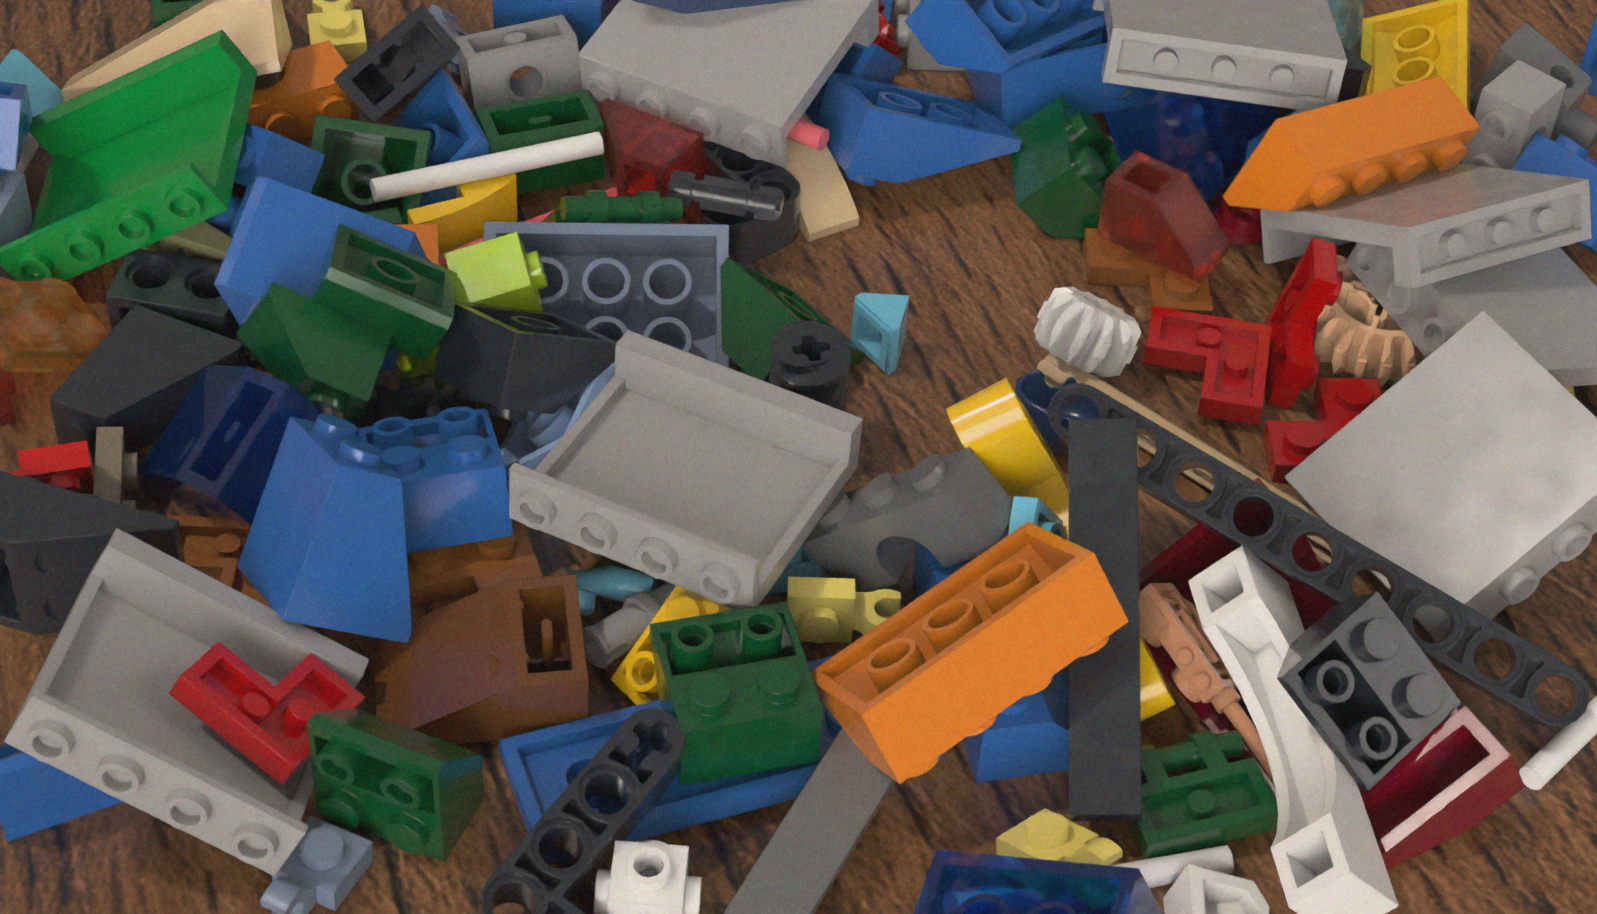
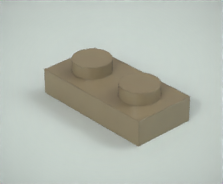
M97 427L93 495L103 500L137 509L136 500H126V492L139 491L138 453H126L124 427Z

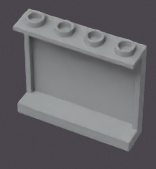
M620 0L578 53L583 90H588L591 97L601 104H610L640 115L651 122L662 123L687 132L700 140L711 141L742 152L752 159L764 160L785 168L788 163L787 136L852 44L855 42L870 47L879 34L878 0H797L689 14L632 0Z
M1327 0L1093 1V10L1104 11L1108 36L1101 72L1102 82L1304 111L1335 104L1338 101L1347 58Z
M1457 164L1444 172H1439L1438 169L1421 173L1416 178L1400 184L1398 181L1383 184L1366 195L1360 196L1356 192L1342 196L1321 208L1311 205L1291 212L1260 209L1264 263L1271 264L1303 255L1313 237L1334 243L1336 246L1350 242H1359L1390 247L1393 251L1395 286L1410 289L1592 238L1589 179Z
M1357 242L1346 261L1348 267L1426 358L1484 310L1564 387L1597 385V287L1560 247L1413 289L1395 286L1393 251L1390 247Z
M1483 310L1285 476V479L1299 500L1309 506L1322 521L1487 618L1492 619L1509 604L1515 605L1527 599L1538 587L1540 578L1561 561L1567 562L1579 556L1590 544L1592 535L1597 532V418ZM1370 571L1391 594V586L1387 578L1379 572ZM1424 606L1415 612L1413 619L1425 630L1434 643H1440L1448 637L1451 629L1450 620L1441 608Z
M628 330L615 345V374L535 470L515 462L509 468V518L521 522L532 529L543 531L585 548L592 553L600 554L630 566L651 577L662 579L704 596L713 602L724 604L736 610L759 606L857 469L863 418Z
M116 528L89 573L4 742L33 756L39 761L45 762L102 790L110 796L116 797L179 830L237 857L245 863L275 876L303 838L309 826L301 822L314 786L311 757L281 786L168 693L179 676L218 641L274 686L306 656L312 653L355 688L363 677L369 659L302 624L283 621L270 607Z

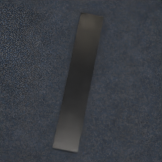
M1137 418L1068 420L1069 541L1094 552L1129 622L1109 635V640L1101 649L1090 655L1078 657L1069 664V817L1072 822L1142 821Z

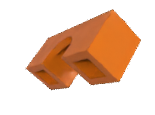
M330 40L290 51L282 71L278 72L279 82L269 88L253 90L247 123L274 132L290 140L298 141L313 136L316 115L359 121V109L333 80L348 66Z

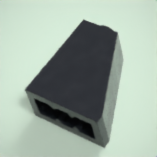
M421 4L333 80L371 123H376L401 109L420 93L440 69L445 70L461 48Z
M135 305L49 397L58 444L87 440L90 455L95 457L97 427H124L126 453H134L242 397L249 389L244 345L242 342Z

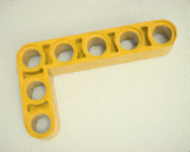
M1006 377L946 408L950 421L964 448L970 447L1012 499L1014 496L1039 498L1063 520L1062 526L1065 539L1069 541V485L1048 444L1008 378ZM1140 634L1142 722L1176 704L1145 639Z

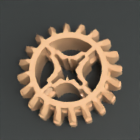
M1336 255L1337 270L1343 273V284L1333 306L1325 305L1317 319L1318 326L1313 339L1315 354L1319 355L1320 362L1332 363L1333 375L1346 371L1353 374L1355 378L1378 379L1380 388H1382L1387 380H1393L1397 383L1426 357L1346 264L1348 258Z

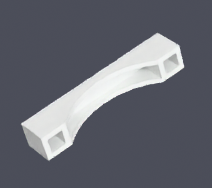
M1240 546L1188 580L1203 631L1221 657L1241 693L1268 758L1278 807L1277 832L1271 846V851L1288 907L1298 914H1386L1399 905L1358 785L1277 680L1288 648L1293 641L1305 632L1288 581L1249 550Z

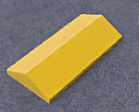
M1439 0L1363 19L1361 59L1372 66L1365 95L1441 76L1470 113V0Z

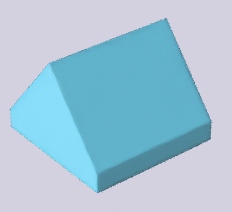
M860 293L854 299L851 341L889 375L896 371L904 345L909 295Z

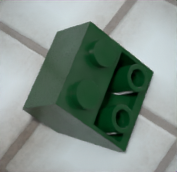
M588 90L475 109L472 112L489 140L490 154L597 131L601 134L604 145V123ZM604 153L602 155L515 173L517 196L528 192L572 186L583 182L604 179Z
M1061 95L1011 129L1022 140L1019 151L1011 153L1015 204L1051 237L1084 238L1085 228L1141 230L1139 208H1141L1142 203L1135 188L1133 174L1136 170L1135 160L1125 145L1121 142L1113 143L1101 132L1097 121L1087 110H1077Z
M787 601L650 624V639L661 710L672 714L679 721L681 734H685L684 750L677 772L680 786L818 762L823 707Z
M356 708L314 713L306 725L317 813L325 816L329 821L341 828H357L390 841L395 847L411 854L422 853L445 862L484 800L482 755Z

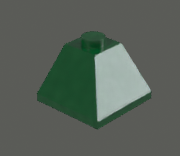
M316 115L311 148L326 155L311 194L362 213L398 207L402 224H408L407 210L422 207L424 192L375 202L371 192L370 179L428 167L433 133L431 131Z
M729 257L721 265L722 351L740 367L737 370L738 372L769 383V375L771 373L770 357L772 355L771 341L777 331L787 324L798 321L819 322L833 327L842 334L851 348V365L849 369L860 364L866 356L862 349L792 287Z
M272 281L242 321L236 335L290 396L306 402V407L316 415L326 414L351 421L369 401L393 334Z

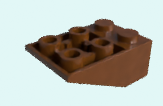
M576 574L507 579L411 620L412 632L408 643L372 637L376 716L451 744L499 741L589 717L588 673Z

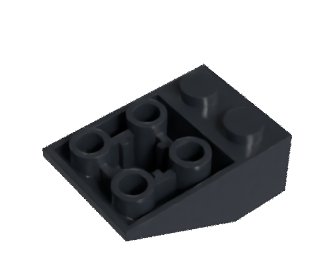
M0 471V625L30 634L60 632L89 573L116 528L185 563L179 521L154 511H142L103 500L93 494H82L42 483L32 477H21Z

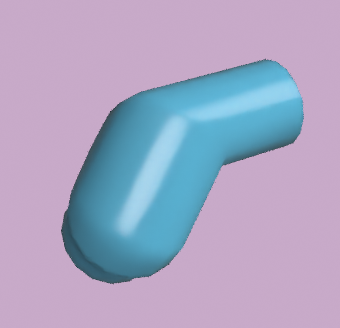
M612 565L570 571L567 574H576L581 616L586 617L594 612L596 596L624 602L626 598L636 592L648 594L657 589L658 579L648 574Z

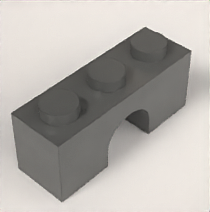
M970 447L944 457L934 454L922 460L912 469L893 476L891 473H883L871 480L866 486L847 493L841 490L802 546L830 578L855 579V592H873L897 583L916 548V541L930 550L943 567L979 556L999 542L1010 521L1013 499Z

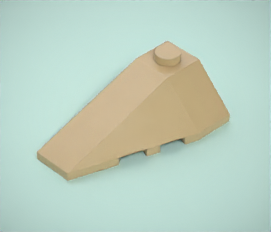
M203 0L70 77L61 90L63 101L71 100L222 29L258 71L257 76L280 72L293 45L282 1Z

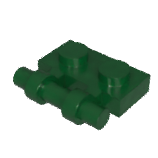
M585 190L583 196H562L558 209L551 212L542 222L671 224V221H680L682 219L683 202L681 197H660L658 191H638L635 197L608 196L605 190Z
M1209 729L1189 733L1186 735L1185 742L1157 749L1151 743L1141 745L1142 821L1127 822L1144 859L1184 853L1277 829V802L1255 758L1232 763L1227 762L1228 759L1241 757L1244 754L1243 741L1236 729L1215 735ZM1191 768L1194 770V772L1171 778L1167 775Z

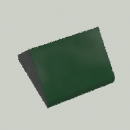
M339 223L310 298L393 334L389 347L425 361L447 332L453 320L457 273Z

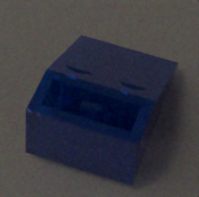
M1140 87L1130 92L1103 113L1130 185L1141 199L1142 206L1140 211L1143 218L1200 208L1238 175L1245 162L1248 141L1272 125L1277 119L1274 110L1268 105Z
M207 365L140 465L139 474L251 528L290 416L316 422L318 415L325 413L292 385L251 367Z

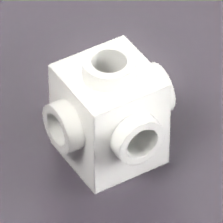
M615 840L611 870L598 869L594 914H699L702 877L688 876L689 846L670 845L657 840H644L641 842Z

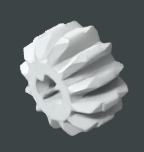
M1075 287L1054 288L1049 300L1044 301L1037 315L1039 320L1033 331L1038 344L1049 350L1050 355L1062 359L1067 365L1080 368L1085 373L1092 372L1101 378L1121 375L1126 363L1130 364L1138 348L1136 346L1137 341L1142 333L1135 318L1126 314L1122 308L1112 305L1107 299L1096 297L1089 291L1082 292Z

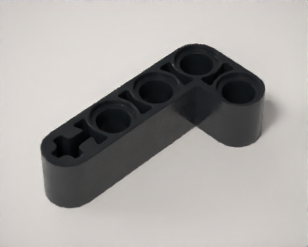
M645 119V145L665 165L676 161H684L688 168H691L693 172L698 174L697 179L704 180L705 175L750 182L753 184L752 189L759 190L760 185L778 187L784 191L783 211L779 221L775 223L754 220V213L747 212V217L742 218L701 210V224L729 225V258L748 266L789 246L796 240L799 227L801 188L797 179L785 168L764 160L752 159L742 152L711 141L700 140L687 132Z
M652 708L636 711L628 717L489 877L481 890L478 914H493V910L496 907L505 903H517L525 907L530 914H585L572 903L596 876L598 869H602L612 857L615 840L625 841L670 788L677 776L685 743V734H681L679 721L670 713ZM652 748L655 749L640 763L636 776L632 772L636 753L645 755ZM596 796H608L616 800L622 809L613 814H600L594 811L587 804V801ZM550 849H564L575 857L577 863L565 869L553 868L547 865L540 855Z

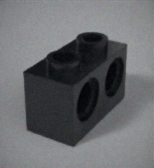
M137 249L128 253L105 295L111 330L135 305H139L238 341V336L236 335L238 332V322L214 285L223 262L145 249Z

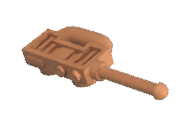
M1150 583L1140 591L1141 636L1154 647L1158 648L1163 645L1177 665L1171 671L1173 681L1189 700L1198 703L1200 700L1203 703H1211L1219 714L1223 712L1226 714L1273 781L1268 758L1257 728L1238 703L1241 699L1237 693L1238 688L1221 657L1203 631L1197 608L1189 600L1181 596L1173 583Z

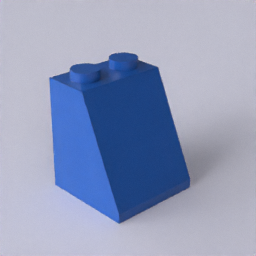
M257 176L214 285L239 325L272 281L310 298L339 223L427 261H430V259L427 258L416 233L276 180ZM388 346L380 368L381 370H393L399 350Z
M319 414L316 422L290 416L237 567L283 621L408 643L412 632L402 478L381 459L383 452L380 449L363 442L356 435L357 427L352 423L326 414Z

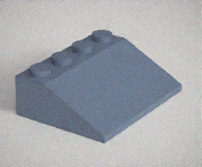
M484 222V241L517 231L526 253L538 251L548 282V287L538 289L544 312L555 313L616 342L630 330L729 368V356L722 351L720 273L721 265L729 257V225Z

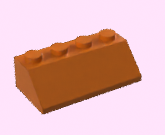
M1441 76L1278 118L1271 125L1222 197L1230 206L1291 212L1311 205H1315L1317 208L1325 207L1342 196L1356 192L1360 196L1366 195L1383 184L1394 181L1403 184L1416 178L1421 173L1438 169L1439 172H1444L1453 168L1467 155L1468 149L1466 145L1481 126Z
M1027 522L811 671V675L820 700L868 761L901 784L908 778L920 776L932 769L938 762L940 755L964 738L978 735L987 730L995 722L999 713L1020 698L1042 691L1051 683L1054 674L1075 659L1090 655L1101 649L1109 640V635L1129 621L1094 552Z

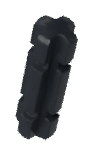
M675 170L670 176L667 197H681L683 207L691 208L692 203H699V210L742 218L747 217V212L754 213V220L770 223L778 222L784 206V191L778 187L760 185L759 190L752 189L753 184L750 182L705 175L704 180L697 179V173L684 170Z

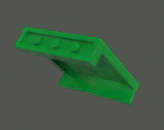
M223 29L32 118L29 133L52 157L30 234L0 247V265L30 296L228 210L258 71Z

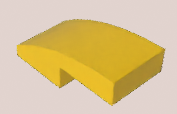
M515 173L456 185L457 198L407 210L408 224L438 223L439 255L483 238L484 222H516L518 220Z

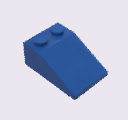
M832 72L829 77L815 122L816 125L829 130L830 136L827 147L834 160L844 169V176L856 183L868 186H876L878 180L900 184L1018 152L1022 144V140L982 103L838 72Z

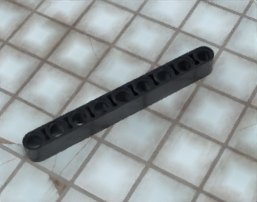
M1070 383L1060 388L1052 396L1048 406V420L1057 438L1067 447L1068 430L1062 426V415L1071 403L1076 401L1092 403L1098 409L1097 419L1137 418L1138 434L1148 436L1156 445L1154 458L1148 464L1138 467L1139 490L1237 548L1243 546L1269 567L1335 605L1336 603L1355 598L1352 583L1358 574L1364 571L1381 573L1387 578L1391 586V595L1387 605L1430 662L1524 718L1543 727H1561L1577 721L1586 712L1590 700L1589 687L1584 677L1568 664L1097 388L1084 383ZM1190 468L1206 470L1215 482L1212 493L1206 499L1198 502H1190L1183 499L1177 493L1175 486L1178 477L1183 471ZM1247 502L1264 504L1273 516L1271 528L1260 536L1250 537L1242 534L1233 522L1236 510ZM1306 536L1319 537L1331 549V563L1326 568L1317 572L1303 570L1296 564L1293 558L1292 550L1294 545ZM1435 606L1441 608L1447 614L1451 629L1444 641L1429 643L1417 636L1413 628V617L1419 608ZM1495 641L1507 649L1511 665L1503 678L1490 679L1478 672L1474 664V653L1480 643ZM1554 676L1562 679L1571 691L1572 700L1570 706L1559 716L1545 713L1536 701L1535 691L1538 684L1545 677Z

